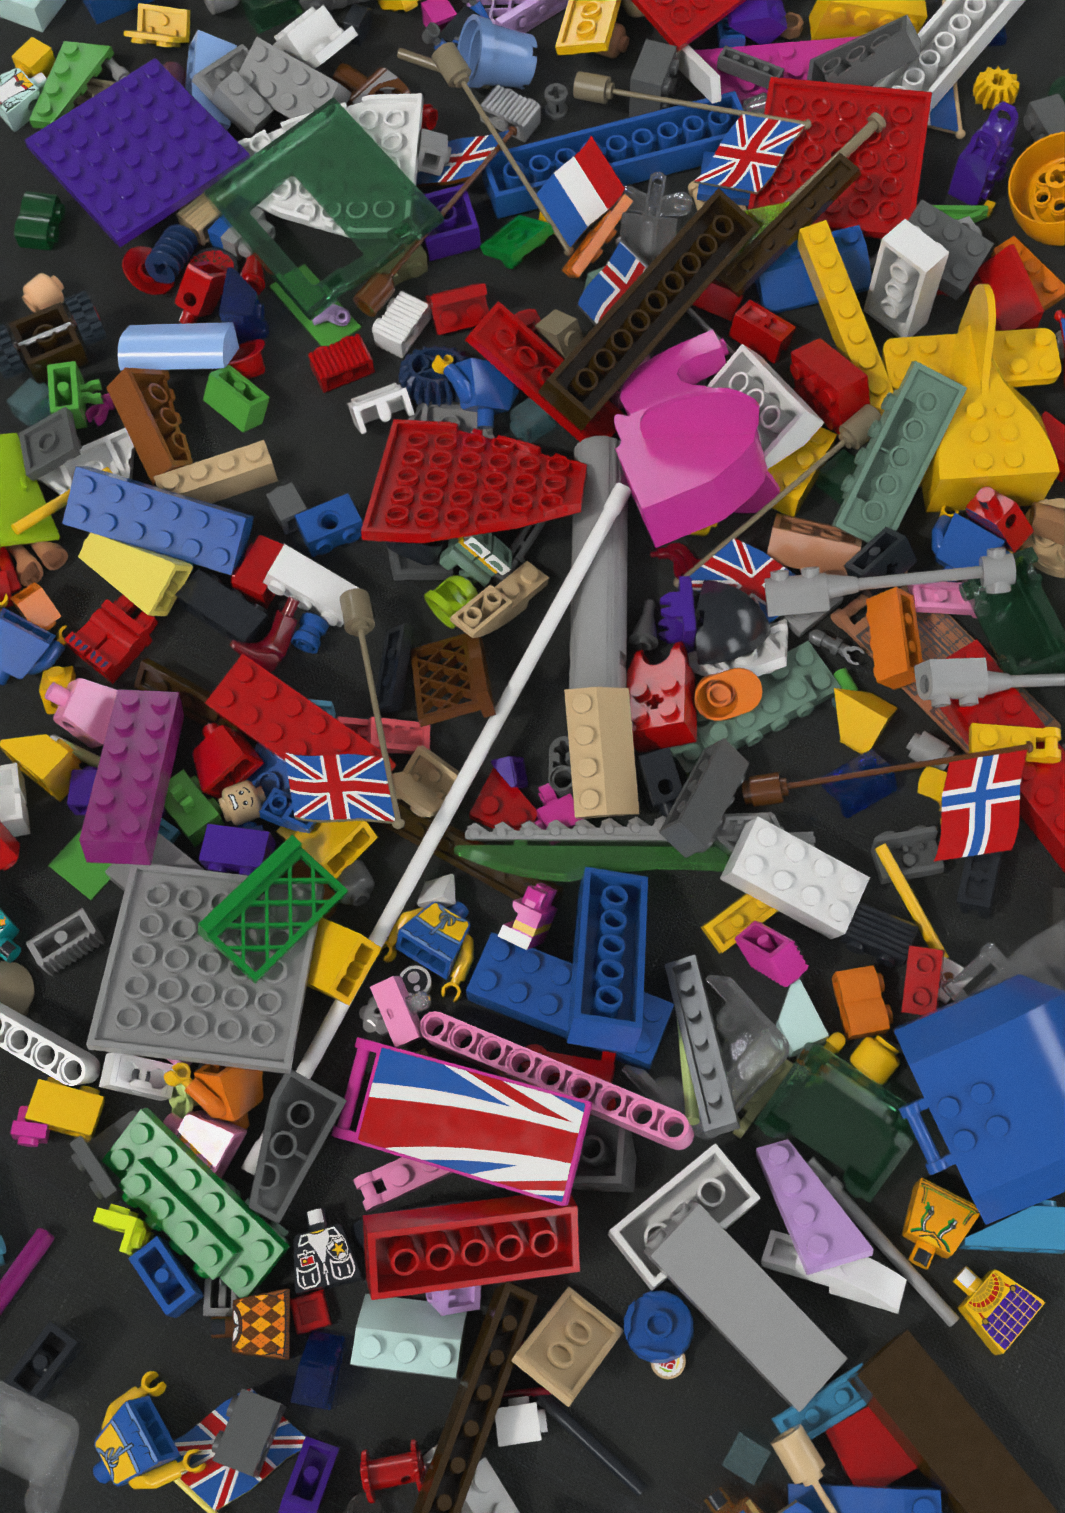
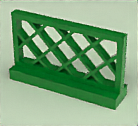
M293 835L198 923V934L206 942L210 941L255 984L348 893V890L301 847L302 843ZM300 859L303 860L311 868V878H292V867ZM288 871V878H281ZM315 872H316L321 878H315ZM288 884V900H269V889L273 885ZM292 884H311V900H292ZM315 884H329L337 893L330 900H315ZM263 894H265V900H258ZM288 906V922L269 923V907ZM292 906H311L312 917L307 922H292ZM316 906H322V907L316 912ZM250 907H265V923H245V912ZM241 917V923H234ZM227 929H241V946H227L219 937ZM245 929H265V945L245 946ZM269 929H288L289 940L284 945H269ZM293 929H299V930L293 935ZM269 951H277V952L269 959ZM234 952H241V958ZM245 952H265V963L255 972L245 963Z

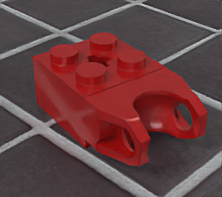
M682 641L676 642L667 659L657 665H649V659L644 655L643 650L636 651L627 671V688H629L633 745L637 752L641 753L697 742V708L694 701L695 675L689 665L688 651Z

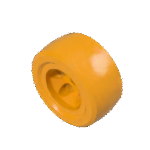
M1065 132L1050 134L1026 148L1016 160L1008 181L1009 203L1017 223L1035 241L1053 246L1065 245V208L1059 211L1055 210L1058 204H1065ZM1042 195L1048 196L1045 202H1040Z

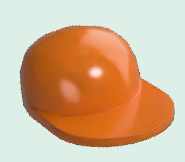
M732 668L720 673L709 674L702 678L696 686L694 693L695 707L705 718L714 721L727 720L750 712L759 704L762 698V684L755 673L745 668Z

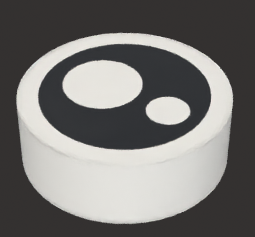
M414 965L407 967L400 974L412 1000L422 999L430 992L432 981L429 972L425 968Z

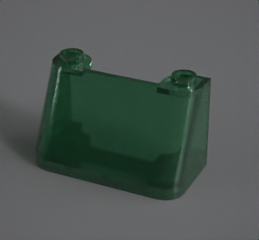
M1032 546L1012 553L1015 559L1016 581L1015 584H1011L1010 592L990 594L986 593V587H982L980 578L962 580V584H959L960 594L964 601H969L998 660L997 665L1003 673L1009 675L1065 673V631L1041 586L1043 577L1040 573H1036L1032 565L1038 562V557Z
M807 1042L754 1122L764 1134L771 1138H784L788 1132L839 1166L845 1171L843 1179L847 1190L852 1195L863 1198L869 1203L916 1138L907 1118L903 1119L899 1108L907 1103L824 1047L812 1042Z

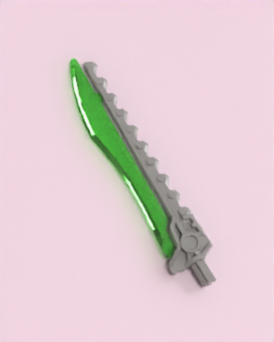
M772 812L723 814L724 821L712 836L713 843L718 847H709L703 853L697 852L685 858L674 847L527 846V841L668 842L659 833L666 820L665 816L655 819L653 826L635 817L628 820L629 823L626 827H623L612 818H608L602 821L600 828H596L585 819H581L575 822L573 829L555 820L548 823L549 826L546 830L528 821L521 824L522 827L519 831L501 822L494 825L495 828L492 832L474 823L467 826L465 839L471 841H514V845H458L455 847L454 853L469 861L497 871L521 877L563 882L582 879L585 867L615 872L644 870L723 872L730 858L726 854H732L746 823L758 816L782 830L784 828L780 827L776 816ZM788 832L813 847L814 843H816L813 832Z

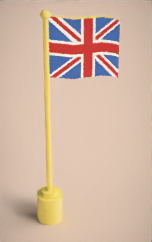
M252 1388L247 1389L248 1391L257 1394ZM230 1398L188 1433L174 1440L181 1455L175 1459L177 1463L182 1461L186 1452L192 1449L202 1452L191 1456L190 1466L196 1468L206 1463V1467L201 1472L193 1473L187 1470L181 1473L182 1477L174 1480V1482L207 1513H218L217 1510L251 1491L286 1459L298 1453L302 1448L305 1436L288 1420L282 1417L258 1479L212 1461L215 1455L212 1452L214 1440L220 1430L225 1431L230 1418L226 1416L232 1399Z

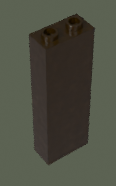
M908 1329L896 1334L847 1379L931 1485L941 1490V1497L954 1513L1058 1512Z

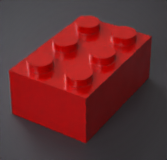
M821 338L791 351L792 364L790 365V370L795 383L793 390L824 421L830 430H834L839 435V427L863 406L870 404L868 375Z

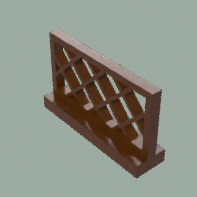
M464 633L410 650L417 715L421 727L478 710L482 711L484 718L496 715L482 637L472 638ZM461 646L456 652L450 651L454 647ZM432 654L427 661L419 659L420 657ZM442 658L448 659L443 665L437 664ZM458 662L464 663L459 669L452 668ZM429 670L434 671L429 678L423 677ZM444 675L451 676L445 682L439 681ZM461 679L466 681L461 687L454 686ZM431 688L437 689L431 696L426 695ZM447 692L453 694L447 701L441 699ZM463 697L472 699V701L457 704ZM433 706L440 707L437 711L427 713Z

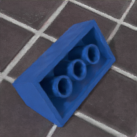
M860 225L832 231L831 233L855 294L868 291L872 276L868 249ZM794 241L755 281L762 307L774 314L819 303L798 250L797 241Z

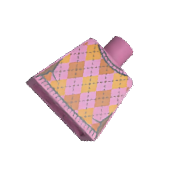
M201 1110L188 1113L184 1119L174 1113H170L163 1121L220 1179L225 1174L247 1133L246 1129L226 1120L211 1118L207 1112Z

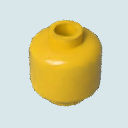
M878 1035L875 1038L865 1037L849 1058L852 1066L856 1068L852 1074L867 1086L872 1081L877 1085H884L900 1064V1060L896 1056L899 1051Z

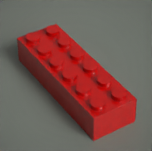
M244 654L240 656L205 702L216 714L285 763L284 752L302 756L355 754L382 757L380 749ZM389 756L392 771L395 768L396 764Z
M528 1195L363 1215L366 1281L371 1300L580 1272L578 1209L571 1195L567 1206L557 1205Z

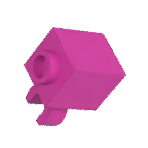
M549 783L538 787L540 792L538 795L544 806L537 809L538 821H535L534 824L546 830L549 826L548 823L558 820L568 828L573 829L575 822L581 819L575 818L572 795L568 794L557 799ZM549 841V843H550L551 846H553V845H555V844L561 842V841Z

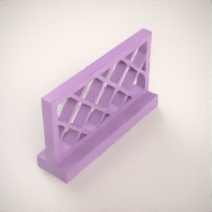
M477 0V2L481 1L482 5H491V8H485L493 24L526 33L567 8L569 0ZM509 4L508 8H496V5Z

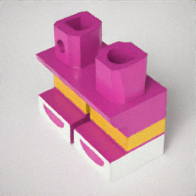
M537 883L536 886H528L524 897L513 900V909L518 913L516 919L503 924L498 937L525 950L544 943L558 909L551 906L557 890L543 883Z

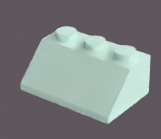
M365 1293L356 1325L350 1364L358 1367L459 1380L467 1312L441 1316L428 1301L398 1297L371 1300L370 1294Z

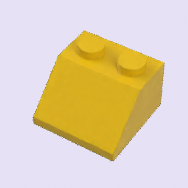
M47 734L2 739L0 741V748L12 763H17L21 772L55 799L61 802L69 793L72 770H81L79 767L81 761L72 753L73 749L60 738L54 741Z

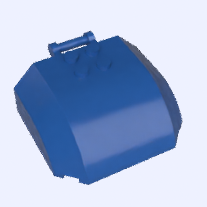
M1017 974L894 1028L895 1035L908 1065L924 1096L900 1107L899 1111L903 1119L907 1118L927 1160L925 1166L929 1175L938 1173L956 1164L970 1196L986 1225L1065 1192L1064 990ZM927 1108L930 1109L950 1153L943 1156L939 1155L921 1117L920 1112Z

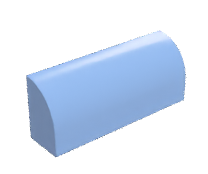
M197 30L189 45L185 89L227 130L230 127L231 121L192 82L195 74L235 49L237 45Z
M233 322L129 325L122 333L118 344L119 369L122 371L124 368L156 370L225 368L239 349Z

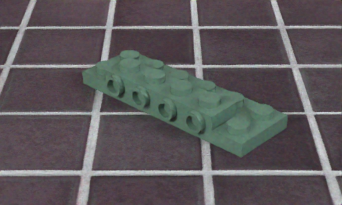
M917 361L911 362L899 389L894 390L893 393L889 392L883 399L881 409L884 412L880 421L875 420L868 430L867 436L871 437L867 447H861L856 454L854 463L857 464L853 476L848 474L842 483L841 490L844 491L842 496L844 501L832 526L866 543H869L885 527L897 531L967 387Z
M809 641L787 652V666L777 669L772 673L757 676L762 684V698L759 704L750 712L727 720L714 721L705 718L697 710V742L669 747L674 761L685 778L690 775L703 749L725 738L736 750L746 744L748 747L753 746L763 738L764 734L772 730L773 732L782 730L793 718L797 716L803 718L809 715L815 709V706L835 696L834 688L841 689L842 687Z

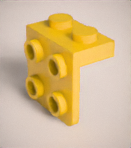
M138 3L137 31L124 30V36L131 37L132 43H149L170 48L180 47V43H189L190 10Z

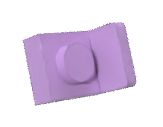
M481 1285L425 1293L427 1301L433 1305L441 1316L480 1309Z

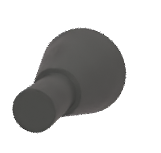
M653 600L644 601L642 615L629 637L630 645L636 650L648 652L658 646L654 618L656 603Z

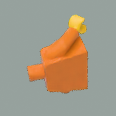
M179 1062L172 1066L174 1071L170 1070L164 1074V1080L168 1085L173 1087L180 1083L186 1087L184 1091L211 1118L227 1120L244 1129L250 1125L247 1112L262 1102L263 1071L205 1064L194 1072L195 1079L193 1080L190 1078L191 1070L188 1064Z

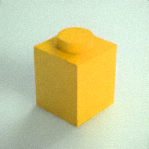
M31 37L11 56L15 67L21 69L29 79L40 72L47 78L55 62L51 47L34 37Z

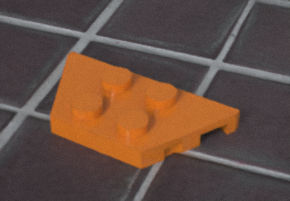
M624 194L612 211L609 210L588 232L561 271L569 278L580 277L590 263L593 264L603 252L601 249L603 244L609 243L615 236L617 230L614 228L633 200Z

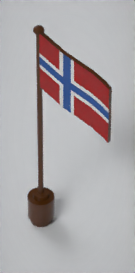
M1026 741L1024 745L787 783L786 777L780 778L779 772L749 776V780L743 781L742 790L745 804H753L754 807L784 803L783 796H788V789L949 763L942 793L941 837L934 862L1012 850L1019 827L1021 777L1027 752L1028 754L1031 753L1034 746L1030 741Z

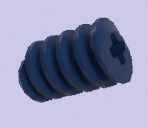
M178 224L170 225L160 236V239L156 242L155 247L152 248L145 260L146 269L154 280L169 284L174 282L175 277L180 274V271L184 268L185 263L188 262L189 257L198 245L197 237L189 228Z

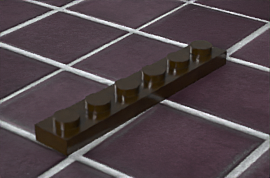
M839 153L718 275L720 281L739 298L798 238L799 229L810 226L861 175L860 169L843 154Z

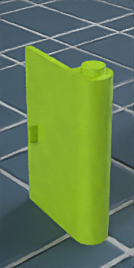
M0 434V549L2 546L59 540L60 535L51 515L19 535L15 534L12 530L11 525L45 505L46 502L37 480L32 481L26 476L18 434Z

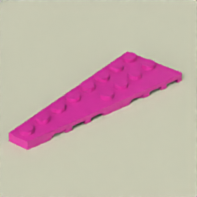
M857 37L730 48L784 68L783 78L807 80L810 59ZM723 48L694 50L720 75L721 94L735 91L742 107L766 101L768 89L717 69L718 56Z

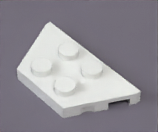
M123 428L82 446V449H80L81 455L68 460L65 464L37 480L61 495L71 489L76 466H89L99 470L108 467L113 474L132 479L135 447L126 428Z
M783 619L770 624L771 632L766 640L756 649L741 657L721 663L698 665L697 652L693 651L688 653L689 665L694 673L705 677L709 674L720 673L732 668H745L757 676L772 673L777 669L787 666V620Z

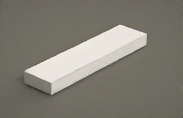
M689 45L678 53L676 52V58L679 59L678 69L712 104L720 102L722 99L720 75Z

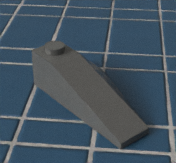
M292 1069L290 1074L284 1073L270 1098L248 1205L249 1208L278 1224L280 1223L347 1100Z
M594 1115L590 1116L572 1189L601 1192H634L636 1153L631 1131Z

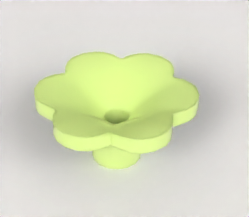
M180 1083L177 1086H173L169 1103L172 1107V1113L184 1119L188 1113L192 1112L193 1106H198L199 1104L184 1091L186 1087Z

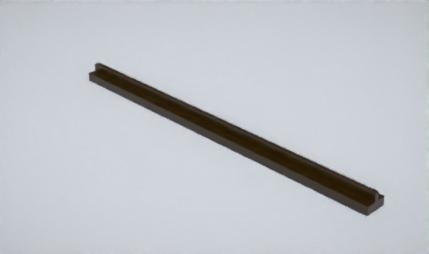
M149 658L141 661L134 683L135 688L140 691L179 692L185 716L203 726L217 723L219 726L225 725L240 732L250 745L255 748L257 745L256 741L216 714L205 704L212 693ZM397 799L400 817L405 821L404 827L395 829L392 824L376 823L419 846L435 817H420L410 810L408 803L402 799ZM448 825L433 853L514 900L524 897L527 887L530 885L536 886L537 883H543L557 890L551 906L556 907L564 895L562 894L563 887L479 841L465 839V833L451 825Z

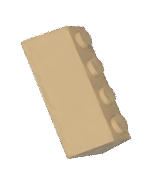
M588 687L565 689L575 818L587 819L639 814L629 688Z

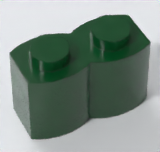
M25 192L14 229V237L19 247L52 250L54 242L57 243L59 240L58 226L60 221H63L65 218V206L61 204L58 195Z

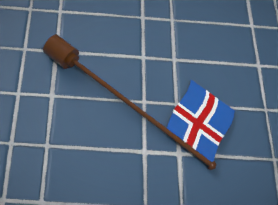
M514 126L508 127L507 131L498 133L504 144L512 135H517V129ZM492 134L448 141V147H451V155L448 164H444L441 176L419 171L416 188L466 182L388 275L383 272L381 274L373 273L353 297L356 306L366 315L375 317L395 293L393 276L500 151L501 148Z

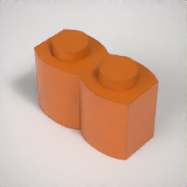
M874 965L835 972L832 976V984L846 1039L852 1040L885 1034L890 1029L889 1024L893 1023V1015L889 1004L885 1005L882 999L881 992L885 991L882 974L876 973Z

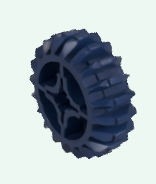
M434 344L432 348L423 346L422 350L415 349L413 354H407L405 360L401 361L399 368L401 388L406 387L410 400H416L417 405L426 403L427 407L431 405H438L440 407L441 404L451 406L453 401L460 402L452 383L444 374H439L433 370L432 362L437 355H440L442 359L445 355H451L454 359L452 364L469 359L470 357H467L463 351L458 352L456 347L448 349L446 345L436 347Z

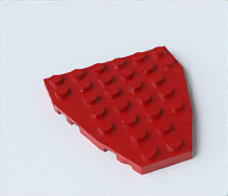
M393 419L362 525V540L428 543L517 529L579 513L582 509L587 479V465L576 460H569L558 453H555L553 457L541 453V447L501 435L493 439L483 436L482 430L475 428L472 430V434L460 431L458 424L452 422Z

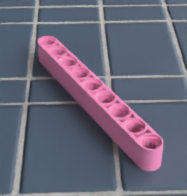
M429 1012L421 1019L419 1027L422 1036L432 1046L502 1077L577 1097V1091L580 1087L589 1085L591 1087L589 1094L581 1099L592 1102L590 1114L671 1149H685L693 1141L694 1131L685 1115L677 1110L441 1012ZM439 1025H444L443 1031L439 1035L433 1036L434 1029ZM471 1036L472 1042L470 1045L461 1048V1042ZM500 1048L501 1054L495 1060H489L490 1053ZM531 1061L528 1070L521 1073L518 1072V1067L522 1062ZM560 1073V1079L557 1083L547 1085L550 1075ZM621 1098V1104L616 1110H607V1104L611 1099ZM652 1111V1118L649 1122L645 1124L637 1123L640 1113ZM683 1124L684 1130L681 1135L674 1138L668 1136L671 1126Z

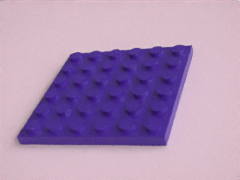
M156 58L24 140L27 148L119 248L251 162L250 154Z

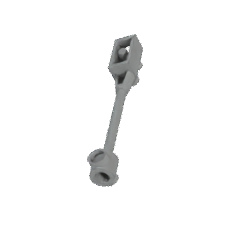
M997 547L987 549V556H980L979 566L865 578L826 574V572L820 573L817 566L801 568V575L789 576V570H775L770 572L771 578L764 579L768 617L830 611L829 599L857 593L859 590L980 578L982 587H986V593H1006L1011 591V584H1015L1016 581L1015 559L1012 553L1006 554V548Z
M986 658L929 659L914 666L918 695L922 700H931L933 708L950 706V699H959V706L961 707L979 704L978 698L1010 688L1065 686V673L1009 675L1001 672L987 671Z

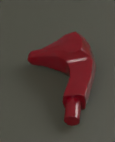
M289 596L283 610H277L272 629L263 641L245 643L232 640L230 647L240 656L244 654L268 672H273L281 663L288 650L298 621L293 615L300 601Z

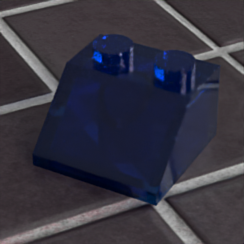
M227 267L219 311L222 323L233 322L238 344L254 339L264 340V338H268L269 324L268 321H264V305L259 303L257 292L233 267Z

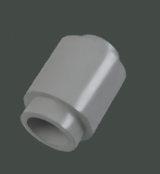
M925 730L922 735L915 733L906 749L911 751L908 757L916 762L950 757L955 754V752L948 749L950 747L948 744ZM948 763L930 767L944 771Z

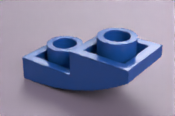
M275 787L259 811L260 818L298 832L310 833L317 823L295 819L291 795Z

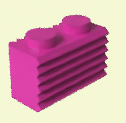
M759 921L752 922L735 937V941L750 967H753L755 970L757 969L758 972L768 976L773 981L775 980L776 983L783 985V987H788L797 981L808 969V965L805 964L806 960L802 959L803 956L797 949L798 946L794 945L795 941Z

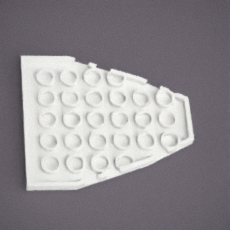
M422 93L367 95L362 97L363 102L347 106L346 102L337 104V110L328 113H322V110L291 118L281 122L282 128L267 134L263 130L256 133L252 138L238 141L250 154L251 162L230 175L229 192L236 196V198L240 196L256 207L280 218L351 239L411 240L418 151L424 106Z

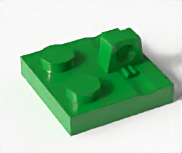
M518 215L482 243L480 248L484 255L501 260L506 268L512 270L523 261L522 257L531 252L534 248L542 246L554 231L550 223Z

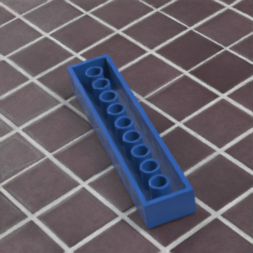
M735 91L721 94V101L713 104L707 98L693 101L743 110ZM678 105L521 145L508 150L537 194L551 175L574 157L592 136L623 186L702 166L704 151L716 152L724 136L740 116ZM499 151L482 171V180L496 218L499 219L537 209L538 206L504 152Z

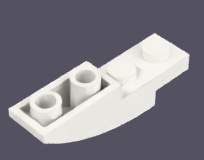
M771 1230L761 1260L762 1267L829 1286L830 1294L899 1313L907 1279L869 1257L806 1275L790 1235Z

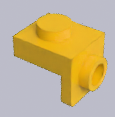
M56 666L43 671L39 693L47 714H55L59 706L45 699L49 686L55 682L67 688L68 684L76 679L73 666Z

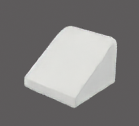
M448 874L425 882L417 905L426 908L432 902H437L444 907L456 904L454 875Z

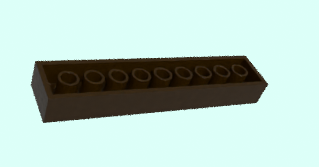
M718 188L550 375L538 393L582 431L759 229L760 225Z

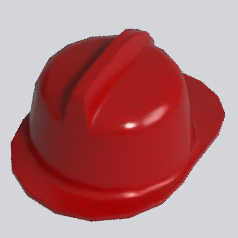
M254 339L238 344V351L227 365L232 366L247 379L263 374L265 372V365L261 350L266 345L265 341Z

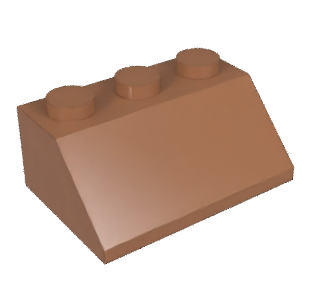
M777 513L767 555L785 568L800 569L799 572H801V568L817 566L820 573L826 572V574L848 576L844 565L861 550L862 540L829 524Z

